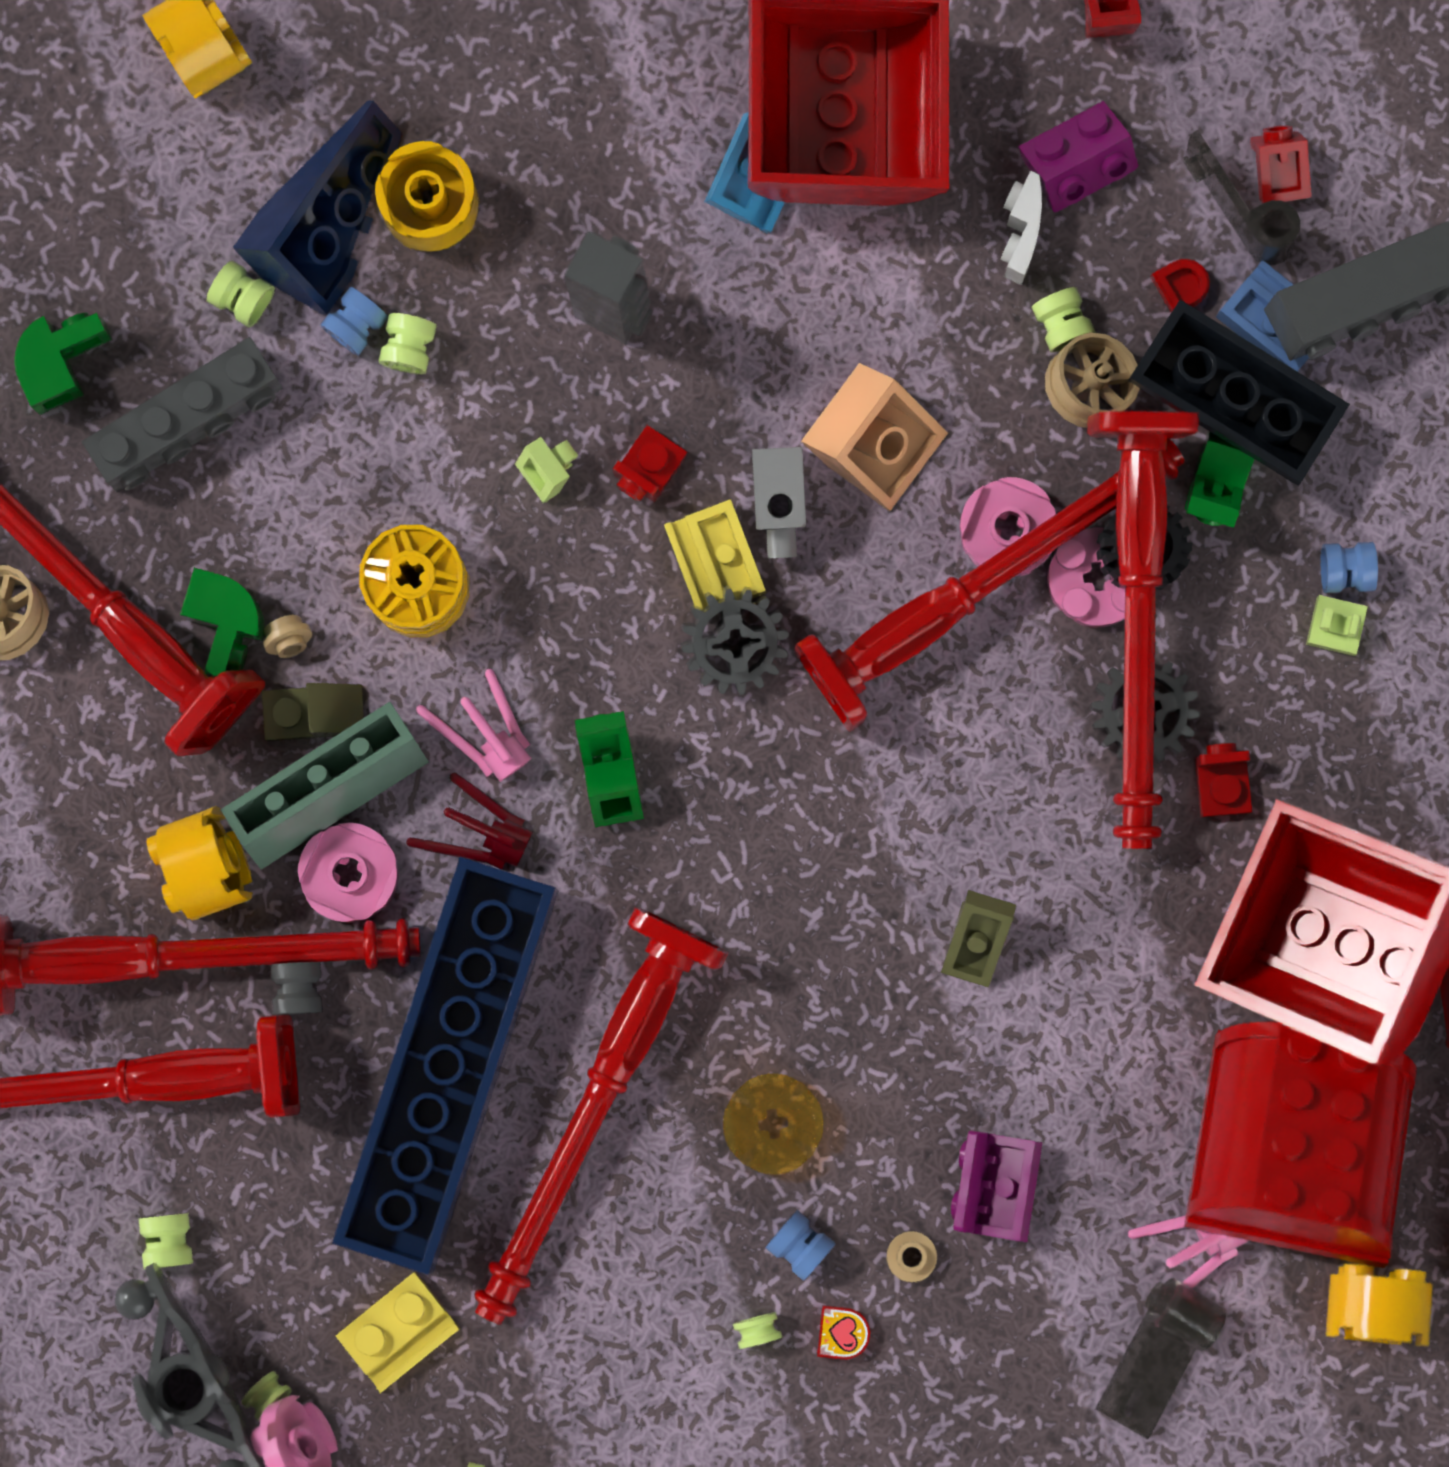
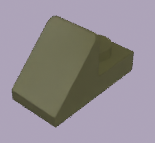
M306 683V688L262 691L264 735L267 742L334 737L364 718L361 684Z
M968 890L965 901L962 902L941 973L989 988L1017 905Z

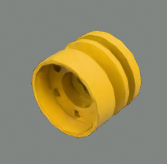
M399 525L382 532L367 547L359 566V587L367 606L390 630L406 637H431L447 630L462 616L469 599L470 577L460 554L441 532L424 525ZM412 568L416 573L425 570L419 576L422 584L418 588L413 589L409 583L404 584L406 581L404 572L407 569Z

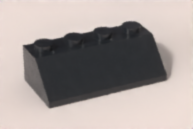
M1181 299L1128 380L1178 412L1199 413L1200 426L1297 486L1305 478L1350 405Z

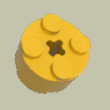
M165 0L142 15L194 99L214 89L253 63L214 0Z
M418 141L400 147L388 158L375 183L376 202L385 224L392 235L405 247L427 252L444 250L457 244L473 229L478 213L479 201L471 171L464 159L441 144L432 141ZM431 190L434 195L433 202L423 204L422 192Z
M218 806L163 825L157 829L156 835L147 838L146 841L152 861L156 866L161 865L167 884L162 885V894L168 909L172 913L182 911L192 921L251 900L253 892L244 891V885L252 883V875L242 844L233 830L225 832L220 821L226 818Z
M1343 1264V1266H1339L1338 1274L1330 1275L1326 1337H1338L1340 1328L1345 1329L1344 1339L1402 1345V1342L1411 1343L1413 1335L1416 1336L1415 1346H1429L1433 1284L1425 1282L1426 1272L1395 1269V1271H1389L1388 1278L1374 1276V1267Z

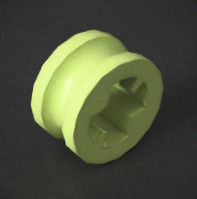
M776 1312L733 1323L734 1330L739 1331L742 1336L738 1342L739 1349L782 1338L781 1331L774 1328V1321L777 1319Z
M275 1371L268 1373L248 1391L241 1402L245 1408L253 1407L255 1409L254 1417L259 1422L263 1411L268 1405L289 1396L292 1392L288 1385H279L277 1381L279 1375Z

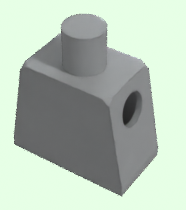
M802 447L752 449L756 530L766 529L768 558L797 557L796 528L806 527ZM776 494L788 496V514L782 517L772 515V496Z

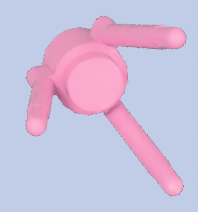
M487 669L485 676L511 737H509L505 730L496 734L468 697H463L460 701L474 724L487 740L480 747L486 754L485 756L425 706H417L416 712L474 761L486 777L494 773L497 779L502 782L532 759L525 750L531 744L521 732L504 691L492 669Z
M1186 1215L1131 1229L1128 1232V1236L1131 1239L1184 1228ZM1196 1230L1200 1241L1167 1259L1166 1265L1169 1268H1174L1204 1251L1209 1256L1215 1255L1153 1308V1312L1156 1315L1162 1314L1222 1263L1237 1256L1236 1248L1249 1242V1240Z

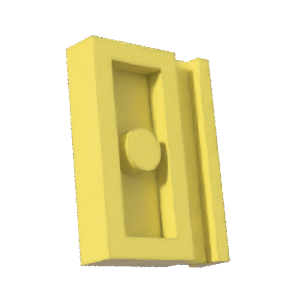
M731 499L687 515L678 521L664 524L695 606L703 610L708 606L705 598V593L707 592L714 595L716 600L722 599L724 586H730L734 597H740L744 587H749L752 590V598L766 594L764 584Z
M415 1271L335 1336L381 1393L461 1328L455 1323L447 1310Z

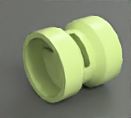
M231 260L224 265L209 288L206 300L219 310L229 309L234 313L237 321L250 328L257 323L269 305L275 287L262 278L254 280L249 277L243 266Z
M1077 287L1055 292L1037 301L1031 307L1036 320L1044 323L1047 330L1045 341L1052 353L1061 351L1076 336L1090 332L1096 333L1091 320L1082 314L1080 309L1082 299Z
M389 314L386 330L392 338L388 339V343L381 347L379 364L390 369L408 373L426 374L429 357L426 354L427 348L424 345L434 340L436 324L413 315Z
M188 1213L139 1219L140 1234L146 1239V1249L142 1253L143 1269L152 1263H156L160 1268L193 1264L192 1248L186 1244L185 1236L186 1232L190 1229Z

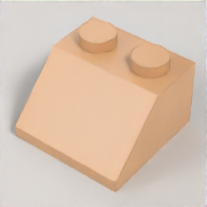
M859 363L801 442L826 466L885 509L891 511L947 436L948 432L895 379Z

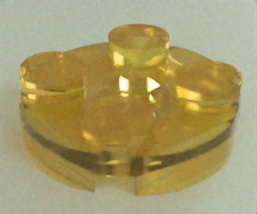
M764 1074L748 1080L733 1093L723 1117V1131L729 1149L742 1164L763 1174H783L799 1168L814 1154L823 1134V1114L817 1098L803 1083L783 1074ZM776 1109L779 1117H787L788 1127L780 1129V1137L776 1139H770L769 1132L766 1130L760 1131L758 1126L759 1121L766 1119V1110Z

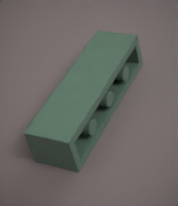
M388 702L220 810L243 848L262 870L420 769L429 761L391 702Z

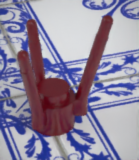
M451 773L450 780L504 823L494 820L492 826L450 807L445 808L444 815L486 836L483 847L491 850V852L413 837L408 838L406 844L409 847L488 863L501 870L505 863L517 867L533 831L523 827L524 819L509 813L459 774Z

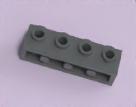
M1449 221L1277 291L1264 308V311L1289 360L1292 361L1304 355H1307L1310 360L1317 359L1336 348V342L1350 337L1352 342H1357L1375 333L1379 329L1378 325L1393 319L1395 324H1400L1415 317L1422 311V306L1433 301L1436 302L1437 306L1448 304Z
M588 230L564 274L574 316L576 319L627 345L632 334L639 337L642 335L653 313V310L649 309L651 304L648 295L650 289L647 288L648 278L645 276L643 259L637 256L639 249L626 240L613 236L608 241Z
M248 337L81 442L106 482L116 492L123 488L130 490L145 482L150 477L149 472L163 463L172 464L184 458L192 451L191 446L206 436L213 438L227 431L233 426V420L248 410L255 412L270 404L276 398L275 393L282 390L283 387L251 337Z

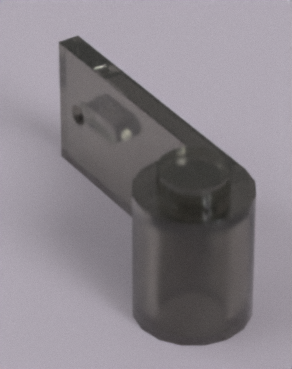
M1197 130L1191 133L1186 151L1188 156H1185L1182 160L1197 183L1202 180L1204 181L1247 251L1256 261L1261 263L1263 260L1268 265H1277L1285 262L1292 255L1300 232V218L1297 211L1290 204L1276 200L1263 203L1250 211L1200 132Z
M1170 1278L1165 1283L1158 1282L1151 1289L1145 1302V1308L1148 1310L1095 1408L1096 1411L1149 1440L1195 1351L1203 1352L1211 1347L1221 1333L1227 1317V1309L1175 1278Z

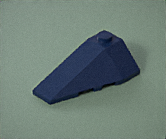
M367 100L257 212L233 246V249L262 279L318 313L327 315L354 277L359 261L352 259L351 255L359 232L369 233L373 218L365 214L373 190H375V183L388 158L397 150L402 132L374 101Z

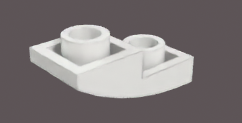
M1030 171L1024 184L1015 181L1003 207L1011 211L1007 226L1023 234L1019 236L1012 233L1000 260L1008 263L1004 277L1020 285L1023 283L1031 262L1041 221L1042 191L1040 176Z

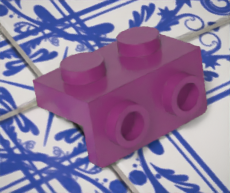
M1104 100L1018 146L1021 158L1030 171L1039 174L1040 183L1045 191L1048 205L1055 213L1081 201L1086 196L1112 182L1122 179L1138 168L1131 135Z
M970 1130L967 1140L963 1142L959 1152V1166L962 1170L959 1190L954 1194L951 1203L954 1231L1027 1242L1043 1142Z

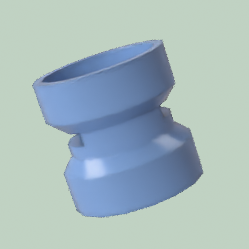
M350 287L341 298L342 306L345 309H339L336 313H329L320 326L333 339L353 354L359 356L368 345L367 337L370 333L367 329H380L388 320V315L364 294Z
M1358 542L1353 548H1343L1339 543L1322 545L1320 564L1324 593H1340L1344 588L1355 587L1359 592H1372L1376 590L1378 560L1374 542Z
M797 1210L765 1248L776 1258L784 1257L789 1261L792 1266V1272L804 1281L836 1243L825 1233H816L809 1227V1219Z

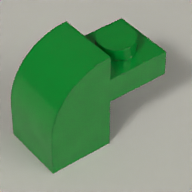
M87 312L73 315L61 323L62 329L55 331L53 325L46 317L42 316L32 322L21 335L15 350V371L30 407L39 415L84 395L69 359L113 340L106 323L97 313L90 316Z
M1208 431L1184 506L1186 513L1194 515L1200 522L1207 525L1220 526L1223 524L1234 528L1241 509L1243 490L1254 459Z
M194 567L180 615L187 621L217 629L204 672L209 677H216L224 671L243 670L248 652V646L242 645L243 638L247 637L262 642L264 638V618L259 604L235 580Z
M624 711L598 714L593 717L574 720L595 828L644 819L631 740Z

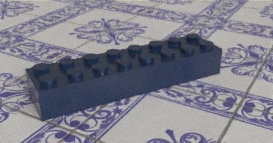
M459 857L332 1244L426 1275L434 1273L559 892L556 887Z

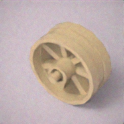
M1090 332L1076 336L1050 361L1045 373V389L1052 407L1065 420L1083 428H1087L1088 416L1108 411L1099 410V396L1113 408L1110 411H1125L1136 401L1140 390L1139 387L1128 381L1137 367L1136 360L1122 342L1107 334ZM1086 352L1098 356V360L1092 364ZM1073 353L1080 369L1064 364L1067 354ZM1065 377L1074 380L1072 390H1070ZM1121 384V397L1108 385Z
M0 565V660H11L25 654L38 643L47 627L49 608L45 595L22 571L8 565ZM14 585L26 586V590L11 598ZM27 605L25 615L17 612L18 609Z

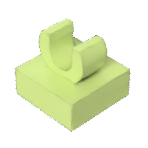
M542 437L525 446L515 465L541 501L545 503L560 493L570 477L566 470L572 466L571 461L576 459L578 454L567 440L550 450Z
M1319 595L1316 599L1306 645L1351 656L1357 655L1368 606Z

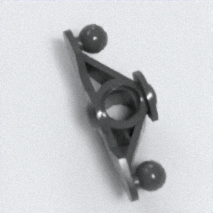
M156 1263L146 1266L145 1271L149 1280L146 1282L137 1279L125 1281L118 1287L114 1301L117 1311L123 1317L131 1320H138L147 1316L154 1306L155 1299H158L160 1303L148 1380L146 1381L140 1373L132 1378L133 1388L137 1396V1408L141 1416L147 1423L152 1424L163 1439L168 1440L174 1436L171 1425L240 1453L245 1459L243 1462L238 1459H228L222 1461L217 1467H266L264 1459L258 1456L252 1447V1429L229 1382L230 1374L225 1362L221 1357L213 1353L160 1267ZM174 1325L182 1336L188 1350L170 1356ZM189 1368L197 1372L202 1378L204 1396L201 1402L193 1409H185L178 1405L171 1397L168 1388L169 1377L175 1369ZM220 1407L230 1425L232 1433L204 1419Z

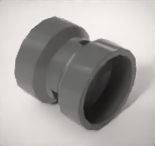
M320 962L271 965V980L276 985H281V989H277V995L272 999L273 1015L323 1012L322 997L317 993V988L313 987V983H317L321 978Z

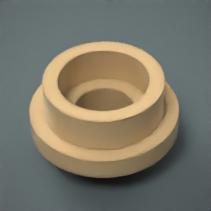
M283 616L270 622L264 628L266 638L263 641V645L268 654L278 655L280 658L293 657L306 649V643L312 638V631L308 624L302 622L300 616Z
M915 1231L904 1232L897 1235L889 1244L886 1254L887 1264L891 1272L900 1280L918 1282L927 1278L934 1270L937 1262L936 1248L932 1241L924 1234ZM909 1247L919 1249L922 1255L920 1263L914 1267L905 1265L902 1260L903 1252Z

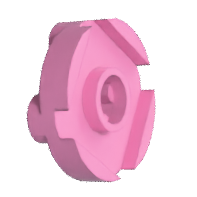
M1017 477L1001 478L998 481L990 482L984 487H980L969 497L961 514L959 530L963 550L977 567L1056 515L1050 498L1036 484ZM1009 515H1014L1018 518L1017 526L1023 529V533L1020 537L1013 535L1010 540H1004L1000 537L1001 530L995 527V522L997 519L1006 521ZM1049 553L1048 555H1046L1045 557H1043L1042 559H1040L1039 561H1037L1036 563H1034L1033 565H1031L1030 567H1028L1016 576H1025L1030 574L1031 572H1033V570L1042 565L1049 558L1051 553Z
M1104 528L1085 529L1059 546L1049 564L1047 572V585L1053 603L1067 617L1086 627H1107L1117 624L1125 618V587L1120 586L1118 588L1111 582L1114 578L1112 579L1111 576V580L1104 582L1102 591H1095L1093 583H1085L1083 579L1084 574L1091 572V565L1099 564L1101 568L1104 567L1102 560L1097 561L1096 554L1100 549V544H1096L1098 535L1103 532Z
M350 822L338 824L313 836L304 847L298 863L299 883H301L302 892L310 906L322 916L343 923L369 920L383 910L395 894L399 881L397 856L386 839L372 828ZM350 859H355L358 861L357 870L362 873V877L359 882L351 881L348 887H343L340 885L341 876L335 873L338 864L347 865Z
M290 1395L265 1408L260 1418V1426L251 1432V1444L256 1454L264 1459L266 1467H331L330 1454L338 1451L337 1442L328 1420L312 1402L302 1405L296 1401L300 1396Z

